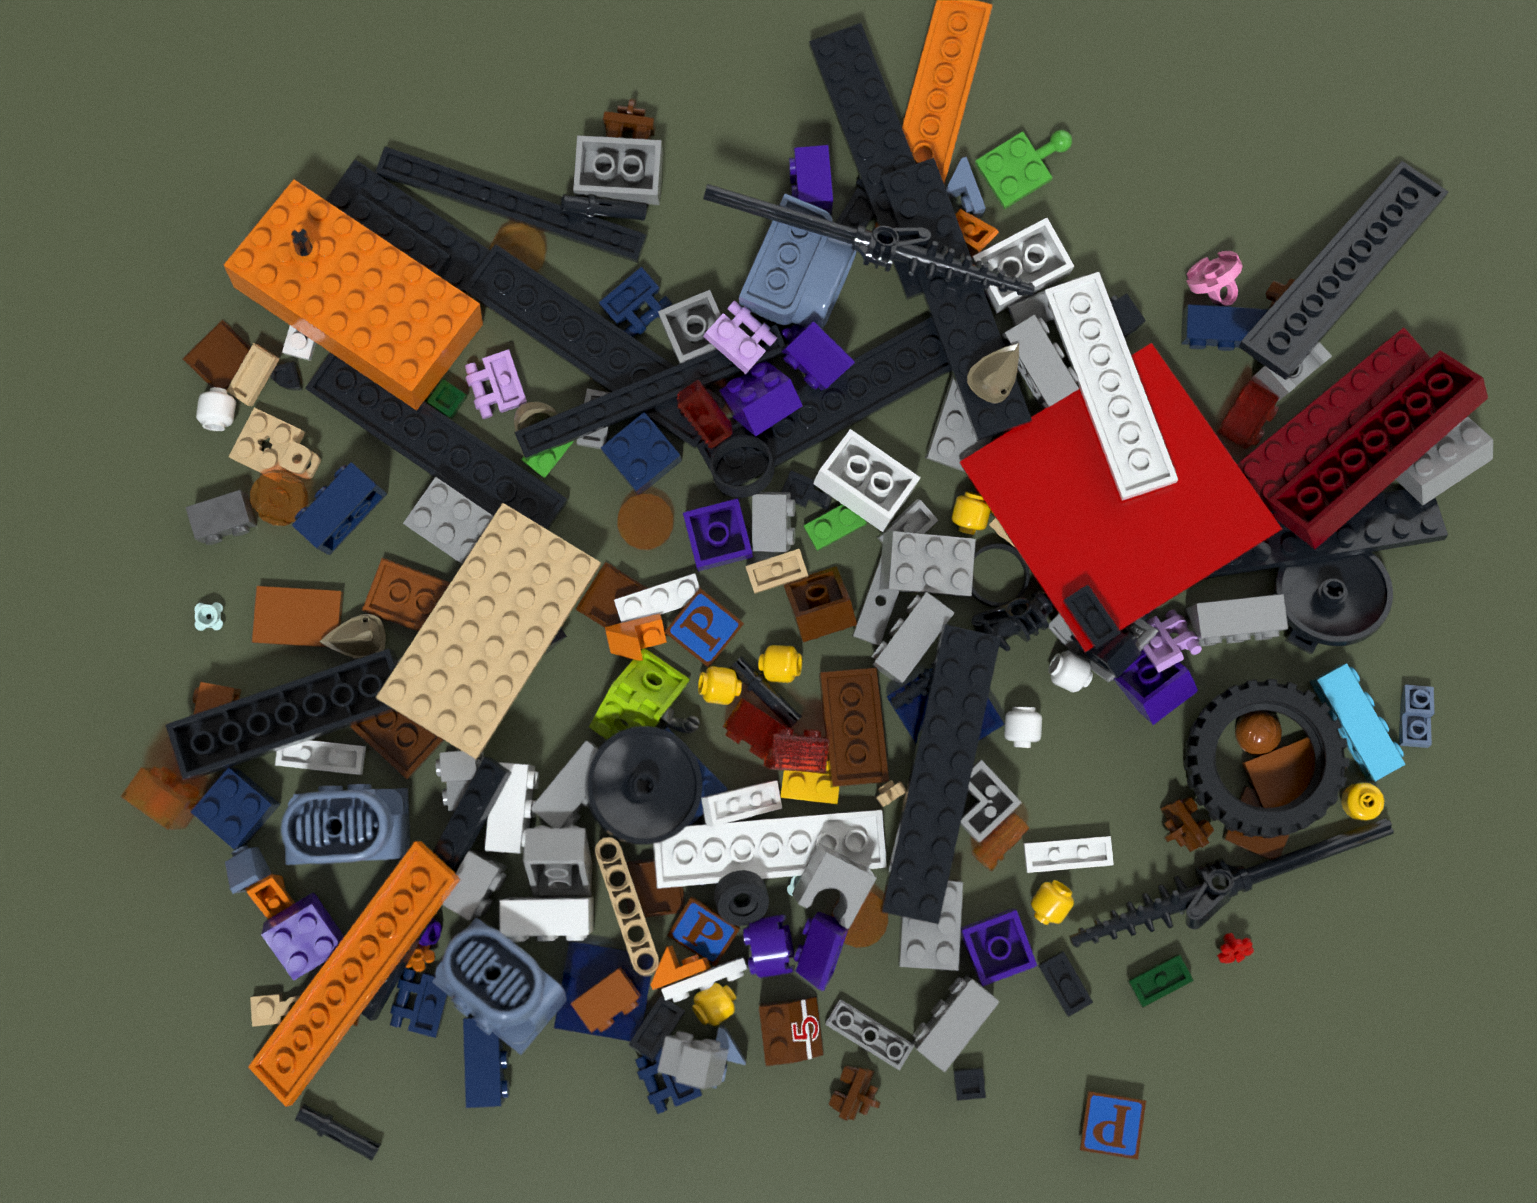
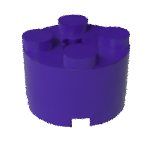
M785 914L761 918L743 928L745 944L751 945L752 957H748L751 975L757 974L759 978L795 972V965L789 966V958L794 957V948L789 925L783 926L782 923L787 919Z

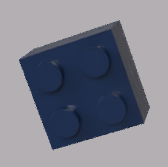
M645 412L601 447L606 458L638 496L682 461L681 455Z
M228 767L192 809L191 813L231 848L238 849L247 845L280 806V803L239 768Z

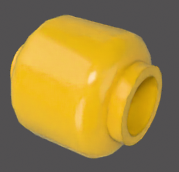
M965 491L964 495L956 498L951 520L959 526L958 531L975 535L976 530H984L987 527L991 510L980 494Z
M771 645L759 657V670L763 671L765 678L770 682L790 683L794 681L796 676L801 674L802 656L797 653L793 646Z
M710 666L705 672L700 674L698 694L702 695L707 703L729 705L735 696L740 695L742 682L740 679H737L736 672L733 669Z
M1355 783L1345 789L1342 794L1341 803L1344 811L1351 818L1370 820L1377 817L1383 810L1384 797L1379 788L1373 784Z
M1054 880L1052 883L1044 882L1031 900V906L1035 911L1034 917L1045 925H1048L1050 922L1060 924L1074 906V900L1071 896L1073 892L1059 881Z
M714 983L710 988L699 991L693 999L694 1005L692 1010L703 1025L717 1026L735 1011L733 1001L736 1000V996L728 985L722 987L720 984Z

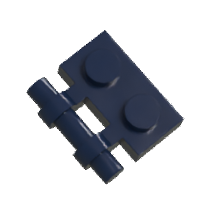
M641 267L603 298L599 305L617 326L627 319L631 325L624 332L634 337L647 330L646 326L656 318H659L658 311L670 307L672 302L667 296L663 297L659 302L653 298L660 291V287ZM646 303L650 309L638 318L634 312Z
M405 968L403 977L399 978L397 984L399 992L396 1003L392 1004L390 1013L392 1018L390 1025L401 1028L403 1018L411 1019L408 1031L436 1038L438 1037L448 995L432 982L436 975L423 973L421 982L416 983L413 981L416 971ZM410 992L417 993L413 1009L406 1007Z
M663 1048L655 1058L657 1063L649 1065L647 1058L644 1056L635 1059L639 1069L637 1071L640 1080L643 1079L649 1093L647 1095L648 1101L654 1105L657 1114L668 1110L664 1099L670 1096L675 1107L703 1094L700 1088L676 1082L675 1076L664 1073L661 1074L667 1087L659 1089L654 1074L659 1073L657 1071Z

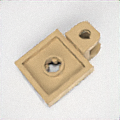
M255 407L229 455V458L278 482L281 481L286 470L301 478L311 479L321 463V458L316 453L300 444L306 432ZM270 438L269 442L273 444L271 449L266 448L262 451V442ZM311 461V466L308 469H306L309 462Z

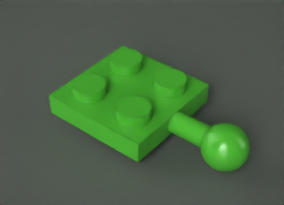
M1057 130L1051 135L1050 142L1035 150L1022 131L977 159L975 164L1005 210L1052 180V176L1042 162V159L1055 151L1060 153L1067 151L1072 145V137L1065 130Z

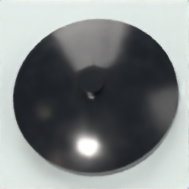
M1372 552L1282 566L1279 568L1275 579L1274 593L1275 595H1284L1288 625L1303 637L1323 645L1347 646L1366 640L1382 626L1392 607L1393 586L1390 576L1383 563Z
M632 727L608 738L594 753L586 772V799L595 820L613 837L638 845L663 842L680 833L691 822L698 810L702 796L700 767L689 747L674 734L656 727Z

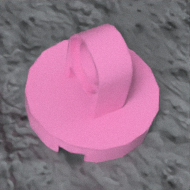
M1222 251L1217 253L1219 258L1209 261L1208 257L1193 265L1187 272L1189 280L1186 281L1192 292L1196 294L1208 293L1210 300L1214 304L1230 306L1236 301L1238 296V288L1234 279L1241 273L1243 265L1236 252ZM1226 286L1228 290L1227 296L1222 300L1220 291L1222 287Z

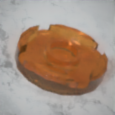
M521 223L510 224L500 229L491 243L490 250L496 244L536 272L544 264L546 258L545 243L539 232L528 227V225Z
M274 469L265 472L254 482L250 491V502L263 521L272 525L285 526L295 522L296 514L302 508L307 507L308 492L304 483L296 475L286 470Z
M639 494L631 497L622 505L618 514L617 526L621 537L630 546L638 550H653L669 539L673 531L674 518L670 507L663 499L653 494Z
M868 893L848 929L844 941L846 945L856 948L868 947L878 942L885 934L888 925V913L880 911L882 900L874 893ZM839 899L835 902L831 912L832 917H834L833 910L835 906L838 904Z

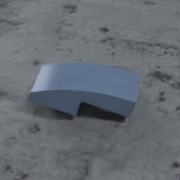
M1403 686L1400 707L1399 746L1428 748L1432 745L1431 717L1434 715V687Z

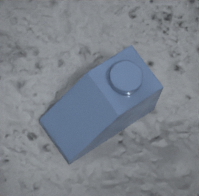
M247 845L240 847L231 853L233 858L225 861L229 886L233 894L246 892L247 887L272 874L258 847L248 848Z

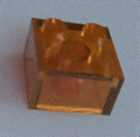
M155 766L153 768L141 767L120 796L167 830L186 829L194 817L191 813L192 809L202 799L197 788L189 783L181 784L176 780L177 775L166 767L160 769Z

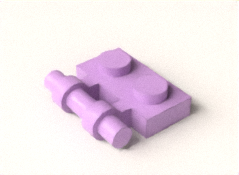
M734 300L727 309L735 315V318L731 321L723 313L706 331L703 337L746 374L766 352L758 344L762 339L771 346L777 337L769 331L771 328L765 323L762 325L750 314L751 310L746 306L742 307ZM742 322L755 333L752 337L739 328Z
M509 350L482 358L486 368L484 370L478 371L476 363H470L465 366L468 375L466 380L468 386H472L476 398L474 404L476 409L480 410L482 419L493 416L490 408L492 404L497 403L500 412L503 413L527 403ZM490 380L494 393L486 395L482 383Z
M1175 610L1168 611L1166 613L1167 620L1162 623L1157 616L1145 621L1158 630L1156 636L1143 648L1158 673L1182 661L1184 657L1181 650L1189 649L1193 655L1200 653L1202 650L1196 634L1193 631H1189L1187 621L1182 615H1178ZM1174 632L1178 633L1179 636L1172 639L1169 634Z

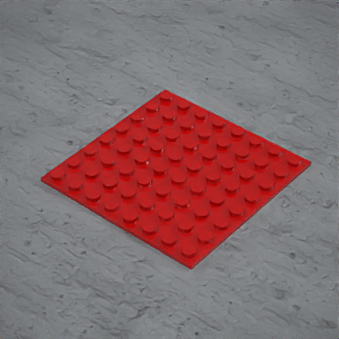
M1152 343L1137 351L1131 357L1176 472L1177 483L1122 501L1080 388L1031 417L1032 421L1030 423L1013 428L959 462L1084 652L1092 649L1093 646L1063 603L1064 599L1081 588L1089 585L1121 631L1282 530Z

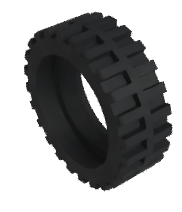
M1256 679L1249 680L1245 684L1239 686L1236 684L1228 688L1225 692L1216 696L1199 713V716L1189 730L1191 731L1189 738L1185 741L1186 759L1183 763L1184 769H1187L1189 776L1187 780L1189 789L1193 788L1197 796L1196 802L1199 806L1203 805L1209 812L1208 816L1213 821L1218 820L1225 825L1224 828L1230 831H1239L1243 833V836L1274 838L1309 827L1310 824L1326 815V811L1330 806L1335 805L1339 799L1337 794L1341 788L1345 787L1347 780L1343 776L1344 770L1349 767V758H1345L1344 748L1348 747L1347 739H1341L1338 729L1342 727L1339 720H1332L1327 713L1330 710L1329 706L1326 703L1320 705L1313 699L1315 694L1311 691L1302 692L1296 689L1297 684L1291 682L1280 684L1277 683V679H1267L1265 682H1257ZM1266 710L1283 714L1299 724L1311 741L1315 757L1312 779L1305 791L1286 805L1274 808H1260L1246 804L1231 794L1219 777L1215 759L1218 740L1228 724L1245 713Z

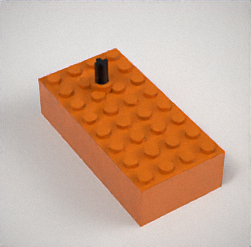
M294 179L224 264L234 288L415 410H418L483 325L480 303Z

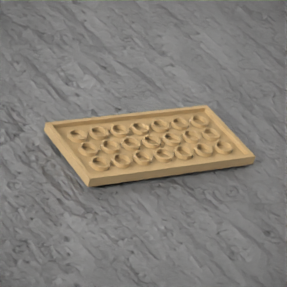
M502 503L376 698L477 760L599 569L601 562Z

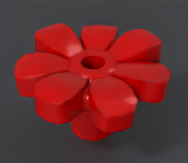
M1228 933L1223 936L1225 944L1220 947L1222 952L1217 957L1221 963H1233L1235 959L1239 963L1246 958L1245 956H1250L1254 952L1252 942L1249 938L1243 940L1236 939L1233 933Z

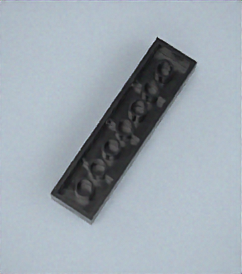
M386 649L165 724L182 779L194 780L396 711L376 698L399 663L395 651Z

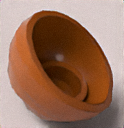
M1252 711L1241 715L1237 721L1235 737L1239 746L1251 755L1260 756L1272 752L1278 746L1282 737V728L1276 716L1270 711Z

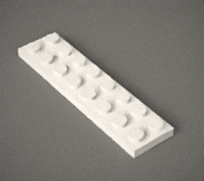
M1096 272L1046 289L1045 297L1072 369L1079 379V388L1121 500L1123 501L1177 483L1176 472L1100 273Z
M882 810L729 822L707 827L706 824L686 826L674 837L653 844L656 887L666 888L718 883L725 875L738 870L752 871L762 879L799 876L803 874L819 843L869 869L887 868Z

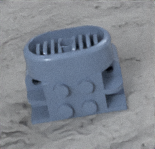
M784 194L779 205L832 221V217L825 210L787 194ZM772 221L739 295V305L742 307L746 306L752 313L763 317V320L766 322L771 320L782 325L795 323L805 327L814 321L823 330L845 283L857 251L851 250L852 244Z
M371 784L347 785L348 790L344 791L343 786H319L318 792L293 794L281 823L286 865L403 858L410 849L408 788L371 789ZM336 818L343 825L342 831L338 835L332 830V823Z
M475 918L464 931L457 934L450 941L445 950L443 960L436 969V978L432 981L451 997V1001L455 1004L454 1007L466 1017L469 1014L473 1015V1019L477 1022L476 1025L487 1035L493 1032L520 1055L524 1053L567 1001L564 989L541 970L531 956L501 932L488 927L478 918ZM491 971L501 972L500 978L496 981H488L486 979Z

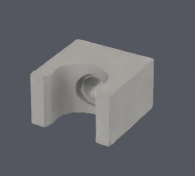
M1319 342L1287 380H1284L1266 366L1256 373L1252 379L1275 404L1331 358L1332 355Z
M819 843L792 895L798 904L808 908L812 905L813 899L819 891L825 888L840 890V899L833 910V915L840 925L849 929L877 877L868 867Z

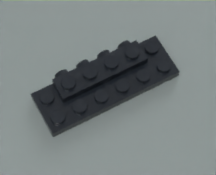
M357 160L352 162L326 198L327 202L463 293V288L490 252L489 249Z

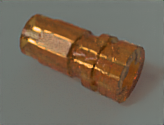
M1012 813L990 832L991 835L987 839L984 838L981 841V846L976 845L971 853L987 870L992 872L998 866L997 861L1001 862L1005 858L1003 855L1018 843L1029 830V827L1019 816Z

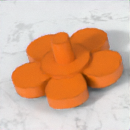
M418 944L405 968L413 966L414 971H423L426 967L425 962L431 963L435 959V953L430 950L431 946Z

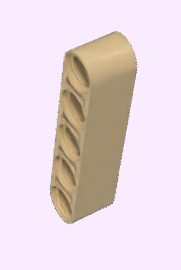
M603 838L596 844L595 854L632 965L638 974L651 976L657 971L659 958L621 846L614 838ZM607 845H612L617 849L616 855L611 859H604L601 856L602 849ZM616 872H621L626 876L625 883L618 887L613 886L610 883L611 876ZM626 899L632 900L635 903V909L630 914H623L619 911L620 903ZM633 927H641L645 932L644 938L639 942H633L628 937L629 931ZM648 954L654 958V964L649 970H642L638 967L640 956Z

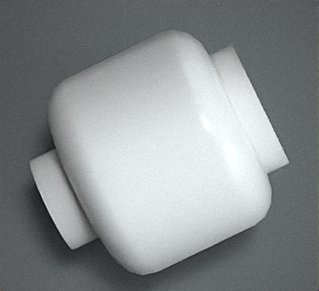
M217 387L210 388V391L200 394L198 398L196 418L202 423V427L207 430L224 431L225 427L232 425L234 421L236 401L227 394V390Z
M1069 650L1056 654L1048 667L1051 681L1070 692H1077L1083 687H1087L1093 677L1090 661Z
M1012 707V711L1005 714L1004 737L1008 741H1014V747L1031 748V742H1038L1041 739L1042 716L1035 712V708Z

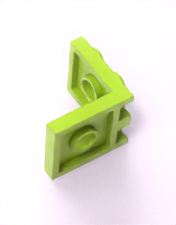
M643 648L641 650L643 660L633 659L611 685L589 728L605 739H608L614 734L632 727H656L661 717L685 689L690 679ZM647 679L653 680L658 686L650 684ZM620 719L625 720L628 723V726L624 725L620 721Z

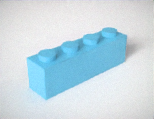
M1347 663L1338 665L1311 680L1310 684L1321 703H1326L1329 706L1330 710L1327 713L1332 720H1339L1342 726L1338 729L1342 739H1347V748L1366 781H1377L1406 765L1402 759L1404 757L1403 751L1396 742H1392L1387 733L1389 732L1388 725L1382 717H1378L1373 709L1375 706L1374 701L1360 687L1358 683L1360 678L1355 669L1349 667Z

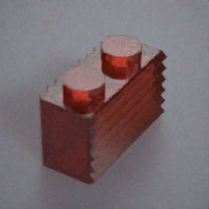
M696 380L677 394V407L681 409V413H684V417L688 418V422H691V426H694V429L698 431L701 439L705 440L708 448L715 447L732 435V423L699 380Z
M1250 380L1242 388L1217 432L1244 449H1247L1252 444L1257 445L1265 433L1261 429L1265 421L1271 422L1279 410L1276 403L1280 397Z
M741 698L723 725V728L728 730L725 736L737 744H740L742 740L751 745L749 751L762 760L765 756L770 759L772 758L790 730L743 698Z
M776 727V732L767 731L764 757L765 767L772 770L826 773L830 741L821 735V731L804 729V734L793 733L794 729L787 727Z

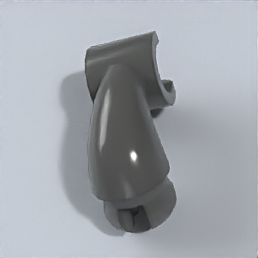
M669 707L657 724V726L662 728L671 727L682 733H693L698 729L697 725L700 724V721L696 716L675 718L673 717L674 710Z

